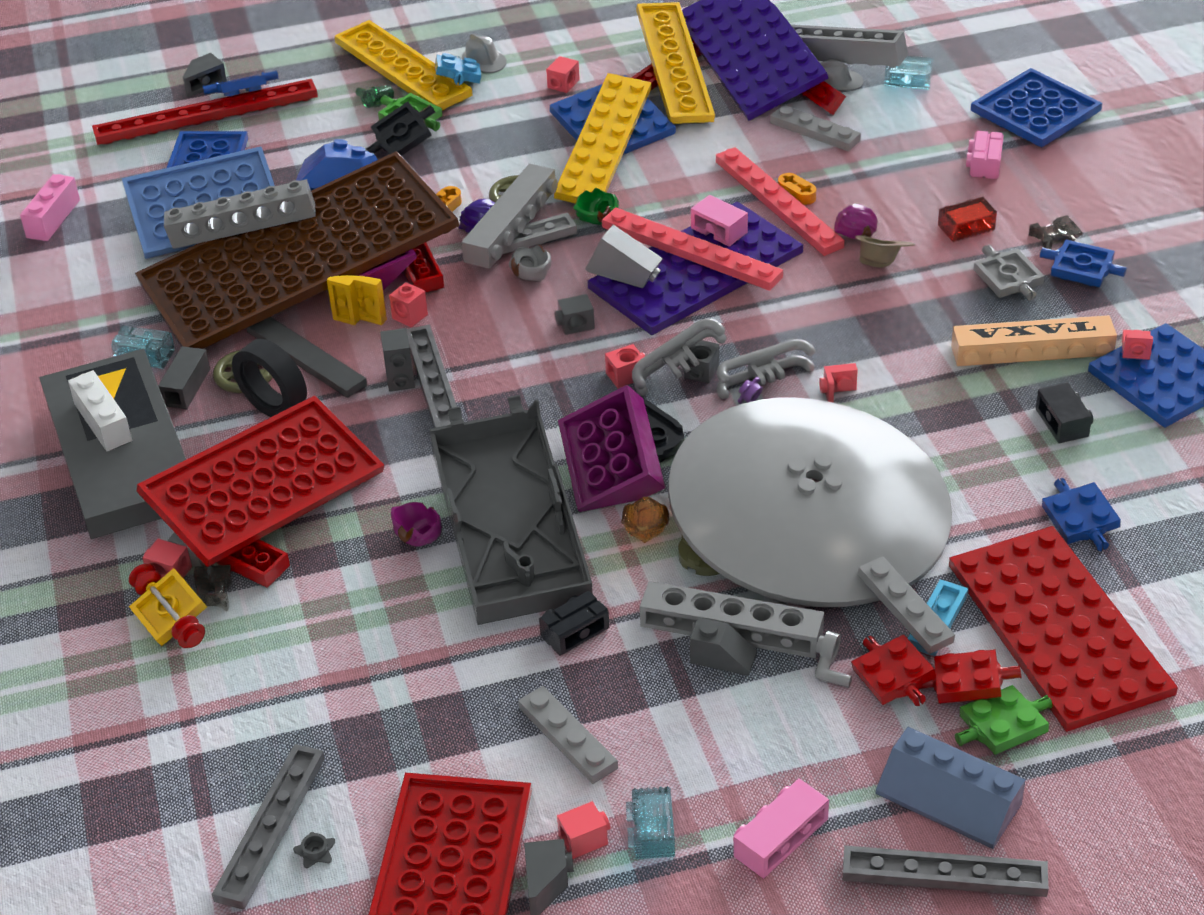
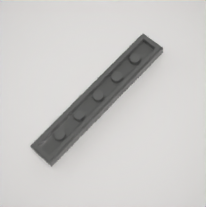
M268 317L246 328L247 333L255 338L266 339L277 344L294 360L296 365L347 398L367 386V380L364 376L272 317Z

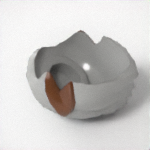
M541 245L531 248L519 247L514 251L509 267L515 276L523 280L541 282L545 279L548 270L551 268V254L549 251L544 250Z

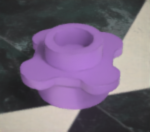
M755 377L752 382L746 380L739 389L741 396L738 402L740 404L744 400L747 403L755 401L760 396L763 387L758 384L760 381L759 377Z

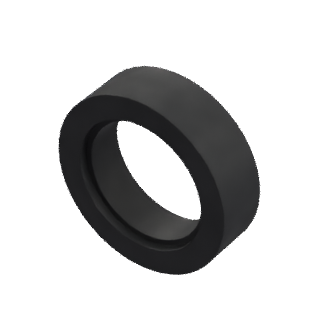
M255 339L233 356L232 371L236 383L248 401L263 414L272 417L306 400L307 386L300 369L294 360L277 344L266 339ZM257 364L261 365L271 374L278 384L281 394L267 383Z

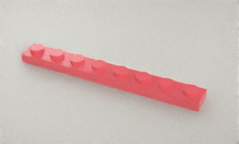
M736 147L716 154V163L823 256L844 248L845 240Z
M615 207L602 219V228L609 230L612 225H615L639 242L769 291L783 278V269L648 220L623 209Z

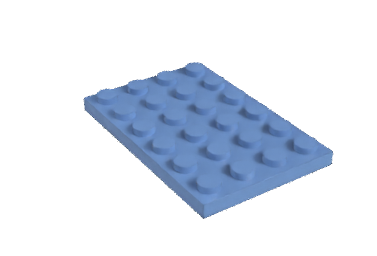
M261 146L122 178L145 259L185 250L196 245L172 248L164 228L165 211H169L172 208L191 206L198 202H209L221 197H231L246 191L253 192L269 186H275Z

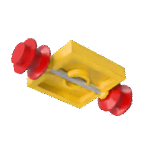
M149 563L135 567L129 575V584L141 596L129 608L161 646L172 637L178 640V644L182 648H192L200 644L205 636V628L202 624H199L196 617L207 606L175 568L162 578L154 566Z

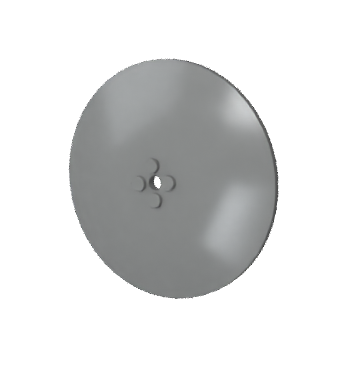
M808 398L763 399L737 405L712 416L694 429L683 441L674 457L668 481V498L675 523L683 538L705 563L727 579L752 592L779 601L804 606L847 607L879 601L880 599L858 576V569L860 566L882 556L912 586L923 578L941 557L947 544L952 524L951 500L947 486L932 460L917 444L898 429L879 418L849 406ZM809 478H815L820 482H814L812 479Z

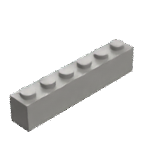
M791 25L818 61L834 59L850 65L867 64L869 66L885 65L896 67L900 66L908 55L904 31Z
M534 164L527 165L461 242L463 261L465 263L490 269L501 258L503 252L508 246L512 245L513 240L519 233L523 232L524 227L535 217V214L545 205L549 197L556 192L558 182L555 179V169Z

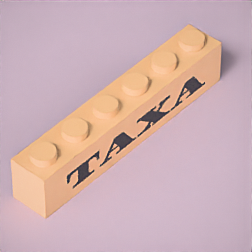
M1110 315L953 326L951 347L957 366L1100 357L1115 350L1117 333Z

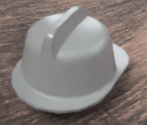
M474 33L470 34V40L466 43L462 59L472 58L476 60V63H480L481 72L494 73L502 70L507 64L506 58L496 50L492 39L486 36H478Z
M834 59L820 62L828 74L829 79L825 80V82L836 90H856L863 85L864 80L862 76L849 70L845 63Z

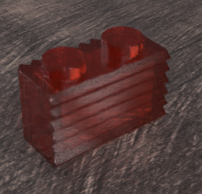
M984 196L969 199L962 203L940 208L938 226L952 242L959 241L960 239L963 240L969 236L985 234L986 231H994L997 211L987 202Z

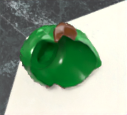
M594 188L592 192L586 190L581 193L573 209L576 210L579 220L601 225L602 219L615 207H619V201L615 194L606 193L598 188Z

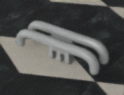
M711 318L699 320L639 360L632 370V380L637 393L643 397L648 394L645 379L664 365L669 367L677 379L682 376L677 368L678 366H681L686 373L691 370L686 362L687 360H690L694 367L698 366L700 363L689 348L706 337H713L721 344L725 343L727 337L724 334L725 328L723 325Z
M795 339L726 360L718 366L716 372L720 381L716 389L718 396L721 399H727L729 397L728 387L745 382L746 380H752L755 377L760 378L758 382L760 386L765 385L766 380L769 383L775 382V376L779 380L784 379L785 373L783 369L800 366L807 372H812L815 366L806 357L790 356L776 361L774 356L792 350H801L806 355L812 356L815 353V348L807 341ZM748 365V370L732 375L727 374L732 369Z

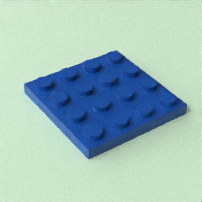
M1030 68L973 101L970 111L1042 148L1102 110V102Z
M602 84L550 104L549 112L576 141ZM648 97L623 155L676 133V126L669 121Z
M1167 323L1150 331V336H1153L1150 360L1123 358L1121 346L1090 362L1088 372L1164 428L1204 407V349Z

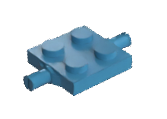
M442 53V55H436L435 71L436 75L452 78L456 84L459 82V85L464 81L480 84V63H476L477 61L472 58L461 60L459 56L457 58V56Z

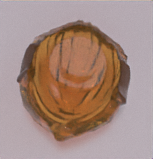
M643 496L634 503L624 506L621 523L631 536L646 543L664 531L669 524V512L664 504L651 497Z

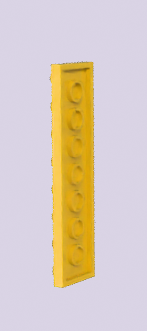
M680 2L637 4L636 12L669 121L673 124L714 122L715 113Z
M371 20L334 35L336 44L407 93H412L442 108V111L473 96L470 86L464 82L459 85V82L456 84L452 78L436 75L434 62Z
M607 73L558 181L554 199L576 204L578 196L586 190L592 192L594 188H598L607 193L650 93L651 82Z

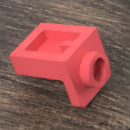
M1123 330V358L1150 360L1153 345V336H1150V331Z
M856 363L824 366V376L819 378L821 394L825 393L827 401L834 402V392L857 390L858 369Z

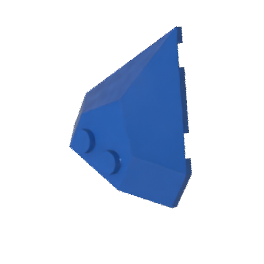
M335 139L334 142L324 144L304 159L296 180L307 179L312 191L378 159L375 154L366 151L364 147L350 145L348 141L343 139Z

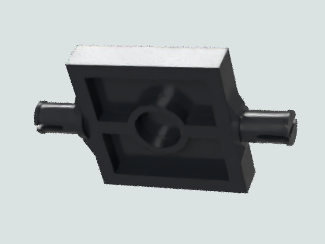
M407 101L371 126L377 141L367 147L366 150L375 154L383 149L389 154L397 151L401 156L432 136L426 127L425 119L436 113L435 110L429 105L418 112Z

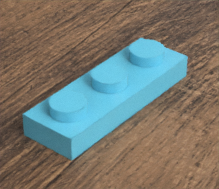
M940 579L927 605L951 628L967 598L968 588ZM910 634L908 640L918 651L928 654ZM935 651L929 655L936 656L938 651Z

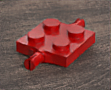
M904 634L883 645H879L873 636H868L869 640L866 637L863 640V646L869 652L851 661L854 672L882 705L908 696L915 706H920V703L923 705L926 697L918 689L923 684L936 678L933 666Z
M996 649L957 654L947 653L934 656L936 678L923 684L919 689L934 688L937 693L938 704L1002 697L1000 687L1003 680L1022 678L1020 665L1001 668L997 661Z

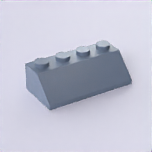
M907 727L891 750L875 794L994 849L1022 805L1026 780L911 727Z

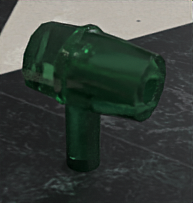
M390 85L374 86L370 89L358 87L355 91L356 95L361 97L362 104L366 108L380 107L382 105L380 100L384 95L392 99L394 98V91Z

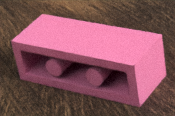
M53 174L23 210L20 217L26 238L48 241L78 204L80 198L74 177Z
M797 779L790 787H784L771 804L763 806L752 821L737 829L733 837L734 857L764 879L828 820L829 799L801 779Z

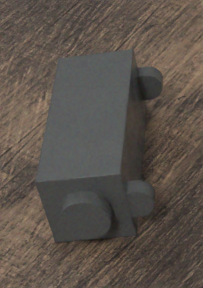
M183 346L180 348L158 385L166 407L188 409L210 371L206 349Z

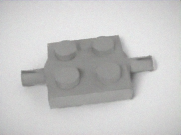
M990 244L982 248V252L987 258L974 262L973 270L999 298L1017 292L1022 293L1029 301L1036 297L1037 294L1032 288L1043 285L1045 276L1019 249L1008 252H996Z

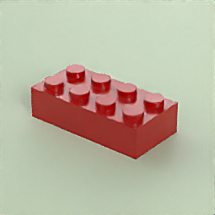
M427 242L413 248L417 258L403 271L409 284L424 290L425 293L444 288L443 274Z
M259 539L216 562L266 588L290 567L288 553Z

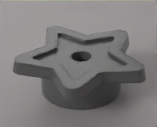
M310 832L309 835L304 837L301 845L293 848V851L303 857L304 868H309L317 862L331 863L332 857L329 851L334 846L335 839H326L322 834Z

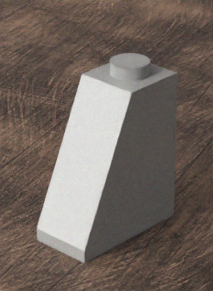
M612 225L601 238L585 270L589 273L643 288L649 280L654 282L661 272L658 266L663 258L615 225Z

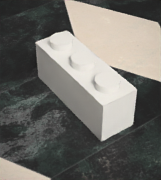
M94 370L68 380L74 405L106 452L132 441L125 414Z

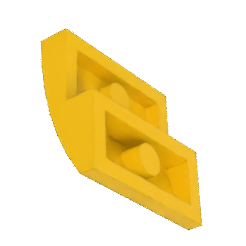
M348 275L332 276L327 279L333 320L351 325H356L359 320L378 325L385 323L387 316L381 279Z

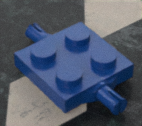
M277 70L267 73L261 72V75L221 83L215 82V84L202 87L204 95L218 92L224 93V96L228 97L240 94V89H246L249 92L261 90V85L267 84L266 82L278 80L279 77Z
M1065 240L1063 246L1057 251L1042 247L1040 252V258L1054 260L1051 276L1083 283L1088 286L1101 287L1104 278L1109 274L1124 277L1127 267L1112 264L1115 254L1114 250L1071 240Z
M1064 478L1057 479L1054 482V486L1059 493L1043 498L1042 507L1067 544L1080 540H1092L1098 551H1102V548L1106 550L1109 543L1105 540L1103 534L1120 528L1121 519L1095 482L1072 489Z

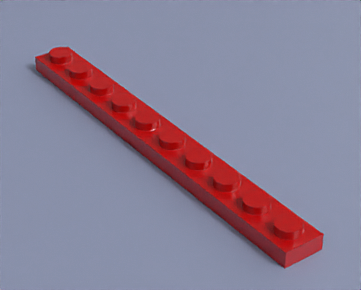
M311 78L93 125L92 128L97 145L111 144L114 141L133 139L146 134L153 135L169 129L176 130L183 126L199 125L202 122L221 120L224 117L244 115L247 112L257 110L263 111L270 107L286 106L298 101H308L312 98H317L318 94Z

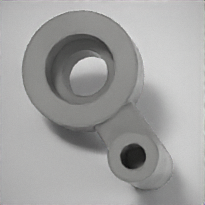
M827 631L825 636L820 635L817 642L816 653L820 654V659L815 671V677L822 681L849 688L852 676L829 670L831 663H834L838 654L841 635Z

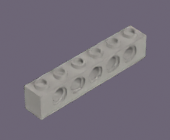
M307 179L295 180L288 184L269 186L253 192L246 191L231 197H221L217 200L204 203L198 202L187 207L172 208L164 212V228L172 248L175 249L316 217L315 201Z
M649 581L640 604V627L691 636L698 617L728 623L755 648L815 659L817 657L816 646L820 635L823 636L824 612L694 588Z

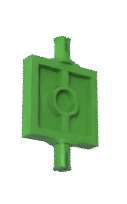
M412 93L399 99H392L386 95L382 96L380 102L387 107L378 112L379 120L408 101L418 112L431 105L436 113L425 119L426 127L434 131L439 130L440 123L435 120L442 117V108Z
M1011 685L1001 689L1002 697L979 699L960 707V717L966 722L969 729L956 733L955 740L959 746H963L973 740H978L996 755L1043 735L1049 731V722L1039 712L1052 708L1050 697L1048 698V695H1045L1035 701H1029Z

